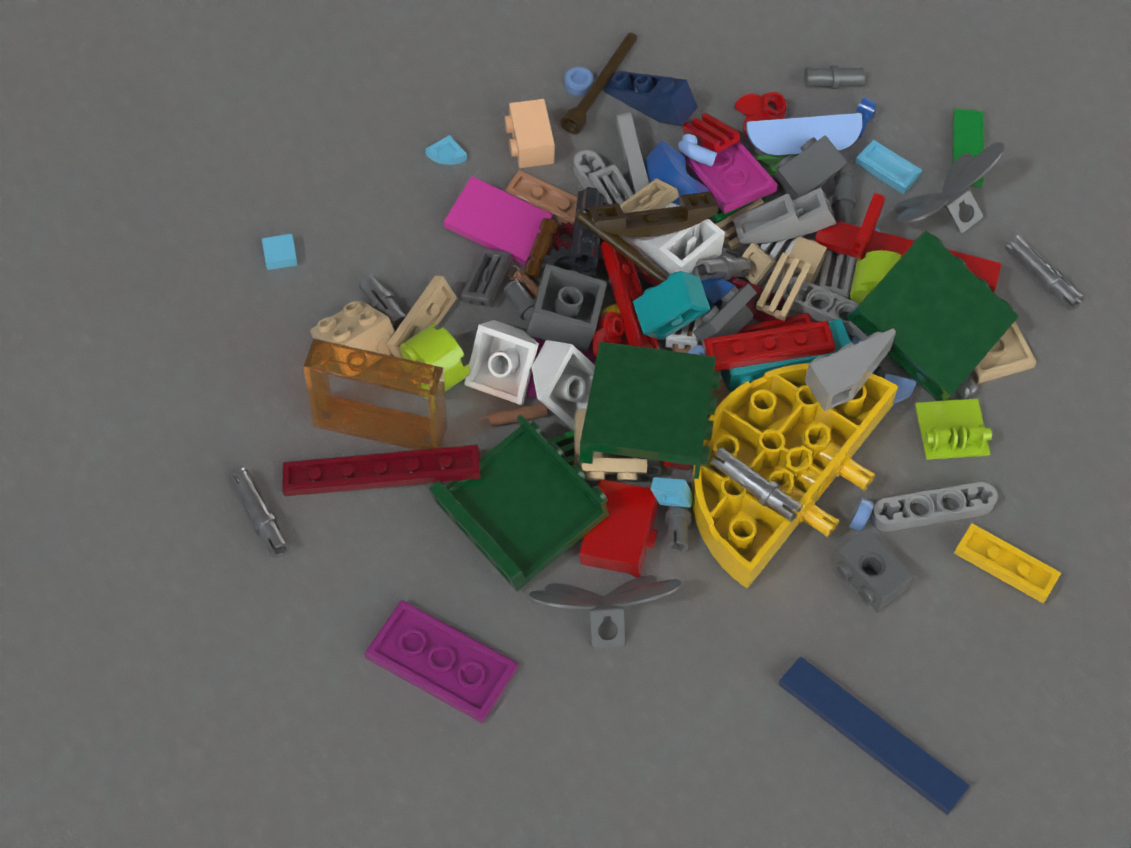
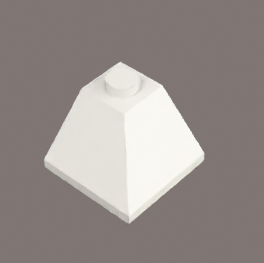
M495 320L479 324L469 362L470 375L465 379L464 385L519 405L524 404L532 372L531 367L534 363L539 343L522 329Z
M546 340L531 367L537 399L574 430L575 412L581 408L587 409L595 365L572 344Z

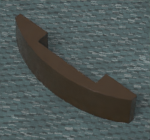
M710 191L680 195V206L623 213L619 203L588 207V213L595 228L607 233L627 237H652L671 234L697 225L718 212V205Z

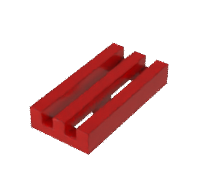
M707 113L701 115L702 120L694 118L692 119V125L686 122L682 126L684 134L696 136L698 143L716 153L740 141L737 130Z
M874 193L856 237L851 257L857 259L864 258L880 218L885 196Z

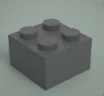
M546 264L538 287L527 334L543 340L572 344L578 350L587 352L596 330L607 282Z

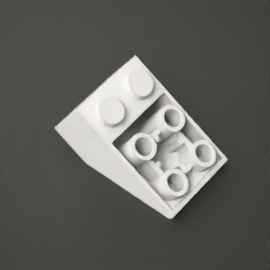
M670 203L665 208L676 207L679 205ZM706 219L690 228L666 235L652 237L618 236L669 275L678 271L695 275V267H704L696 265L699 260H714L722 254L725 232L712 221Z

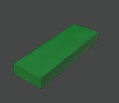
M954 108L952 115V165L963 154L971 153L975 158L984 150V111ZM984 176L972 184L971 187H982Z

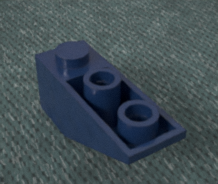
M619 71L603 89L606 94L659 123L683 126L698 108L687 79Z

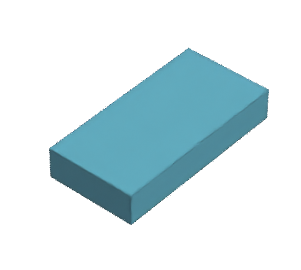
M874 139L856 157V165L903 195L918 180L922 173L920 168Z

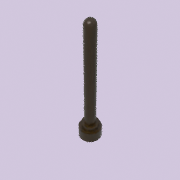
M630 32L626 35L578 106L568 109L563 115L560 123L564 130L574 135L579 134L587 123L586 113L637 41L635 33Z
M582 209L576 212L575 218L577 221L661 284L667 280L668 273L618 235L595 228L588 212Z

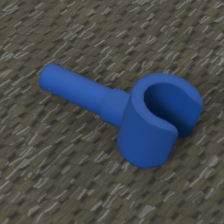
M867 97L861 100L856 110L863 115L862 129L858 138L862 137L869 119H873L876 112V103Z

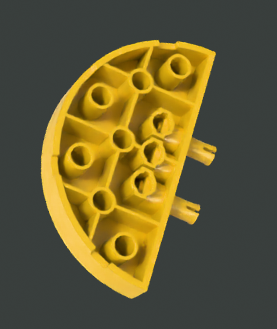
M806 363L774 369L766 372L763 377L751 383L747 381L731 392L717 406L715 415H711L708 419L714 421L711 441L704 440V446H710L708 466H701L699 479L694 478L695 465L693 466L691 491L694 498L692 509L703 541L717 562L731 577L748 589L798 524L803 523V521L824 534L825 537L828 538L831 535V532L837 527L839 519L831 516L816 506L815 503L836 477L842 476L862 491H865L871 484L875 473L864 468L851 458L890 410L899 386L882 377L871 374L852 400L824 411L805 382L810 364ZM724 447L726 451L766 480L778 483L780 490L803 504L801 512L796 511L795 513L798 516L792 522H789L769 505L766 507L761 505L759 498L710 464L712 457L720 458L715 455V452L719 448Z

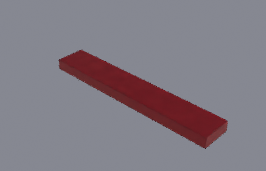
M478 444L283 462L282 492L284 496L436 483L438 480L440 482L481 479L480 450Z

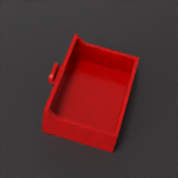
M600 480L598 487L608 499L605 504L609 516L584 536L579 553L581 565L627 573L635 578L641 577L648 547L655 548L658 537V530L653 529L659 503L651 488Z

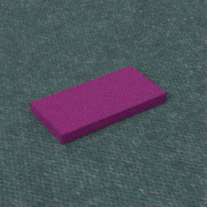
M402 599L364 653L367 660L482 724L519 668V663Z

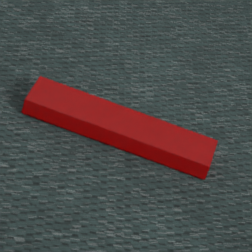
M828 320L703 339L702 344L705 356L716 357L715 370L717 371L835 353L836 349Z

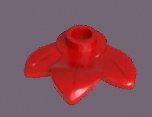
M769 92L762 96L748 93L739 98L734 105L737 111L746 116L743 122V132L747 138L749 137L746 122L785 119L784 114L787 109L785 98L778 92Z
M606 312L602 317L598 318L596 332L593 336L594 356H597L600 341L629 345L623 321L615 312Z

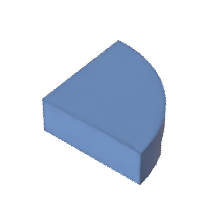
M887 373L884 379L899 386L893 405L910 397L917 382Z

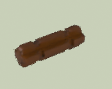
M549 218L542 219L539 226L540 233L536 234L529 254L531 259L527 260L524 268L525 274L533 278L541 276L542 263L545 256L549 254L553 243L552 236H555L558 229L557 222Z

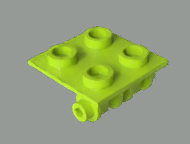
M978 399L915 403L926 460L990 456L988 440L992 439V430L990 427L984 426Z

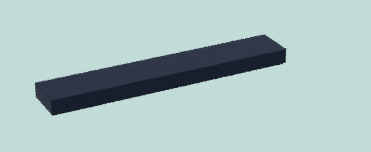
M800 656L779 680L778 685L946 815H949L969 789L970 785L803 657Z

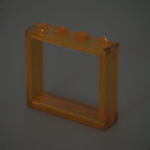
M313 339L304 363V372L314 427L412 450L441 448L447 430L443 367ZM329 375L427 397L429 418L332 396ZM422 383L429 384L430 390L421 388ZM326 412L332 413L330 420L322 418ZM427 435L431 436V443L425 442Z

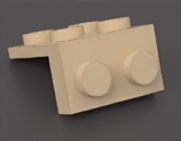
M363 301L348 303L342 311L332 317L321 319L317 326L310 330L314 339L333 351L343 376L348 380L392 355V352L386 345L395 333L389 317Z
M586 408L578 409L575 412L574 463L583 471L587 478L586 480H604L605 475H617V480L636 481L637 476L647 473V459H639L638 457L595 452L593 464L580 463V440Z

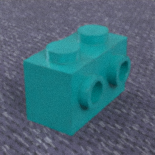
M684 271L670 274L666 281L656 287L645 290L642 296L633 301L643 334L661 340L711 310L700 277Z

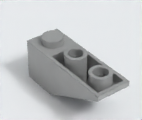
M894 328L883 333H873L866 340L855 345L853 343L847 344L838 352L827 357L825 355L819 356L809 364L805 382L824 411L854 398L890 351L896 334Z

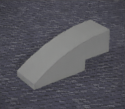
M821 188L795 200H792L789 194H785L733 219L741 244L782 241L810 234L836 224L830 203Z

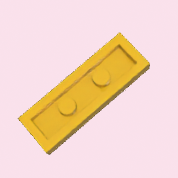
M971 523L954 552L957 556L1043 604L1061 575V572L973 523Z

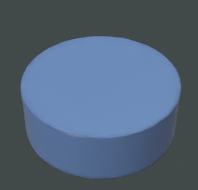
M583 67L569 69L564 77L566 91L575 96L585 95L593 84V74Z
M864 497L860 499L850 520V528L859 532L863 530L872 512L873 501Z

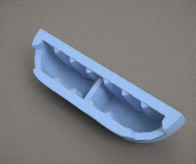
M862 113L746 122V129L751 143L759 151L768 155L800 154L803 152L800 147L813 137L818 141L824 135L829 138L837 150H842L851 146L859 137L862 129Z

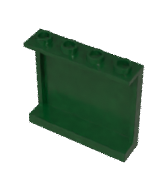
M926 230L912 242L911 247L846 317L867 337L873 333H883L894 328L896 334L887 355L911 378L917 381L936 401H943L957 390L1019 316L1013 311L1012 306L1006 300L1000 299L990 290L985 280L976 277L961 258L950 253L937 236L930 234Z
M600 341L580 440L579 462L593 464L594 453L602 452L695 465L694 478L699 479L701 466H708L710 446H704V440L711 441L714 421L707 420L708 414L715 415L717 396L711 395L712 390L719 389L721 371L715 370L716 357Z
M521 414L517 416L520 427L480 458L481 479L452 481L446 487L438 480L428 488L435 503L516 592L609 516L605 504L608 499L601 489L596 485L591 488L585 482L587 478L583 471L575 463L570 466L564 460L565 454L555 442L549 444L543 438L545 434L539 425L533 420L529 423Z

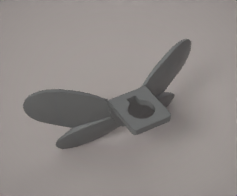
M996 142L985 148L975 158L971 153L961 155L948 171L942 192L913 197L897 204L894 207V211L901 213L898 215L897 221L902 223L918 221L944 207L947 209L957 230L961 233L967 231L983 218V214L968 187L978 181L997 163L1004 152L1005 145L1002 142ZM961 202L965 205L968 204L972 209L971 217L964 222L959 218V204Z
M647 575L622 584L604 597L575 586L552 583L545 587L546 591L530 592L529 597L536 602L548 606L566 609H589L592 646L594 648L612 647L625 644L623 606L644 603L667 596L679 589L682 583L678 579L657 582L655 576ZM604 616H610L611 621L617 625V632L612 638H603L598 634V627L603 622Z

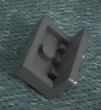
M749 283L740 289H737L735 286L732 287L720 298L723 302L718 307L713 306L709 312L701 317L703 322L693 331L694 335L703 344V339L737 334L754 316L745 304L757 292Z

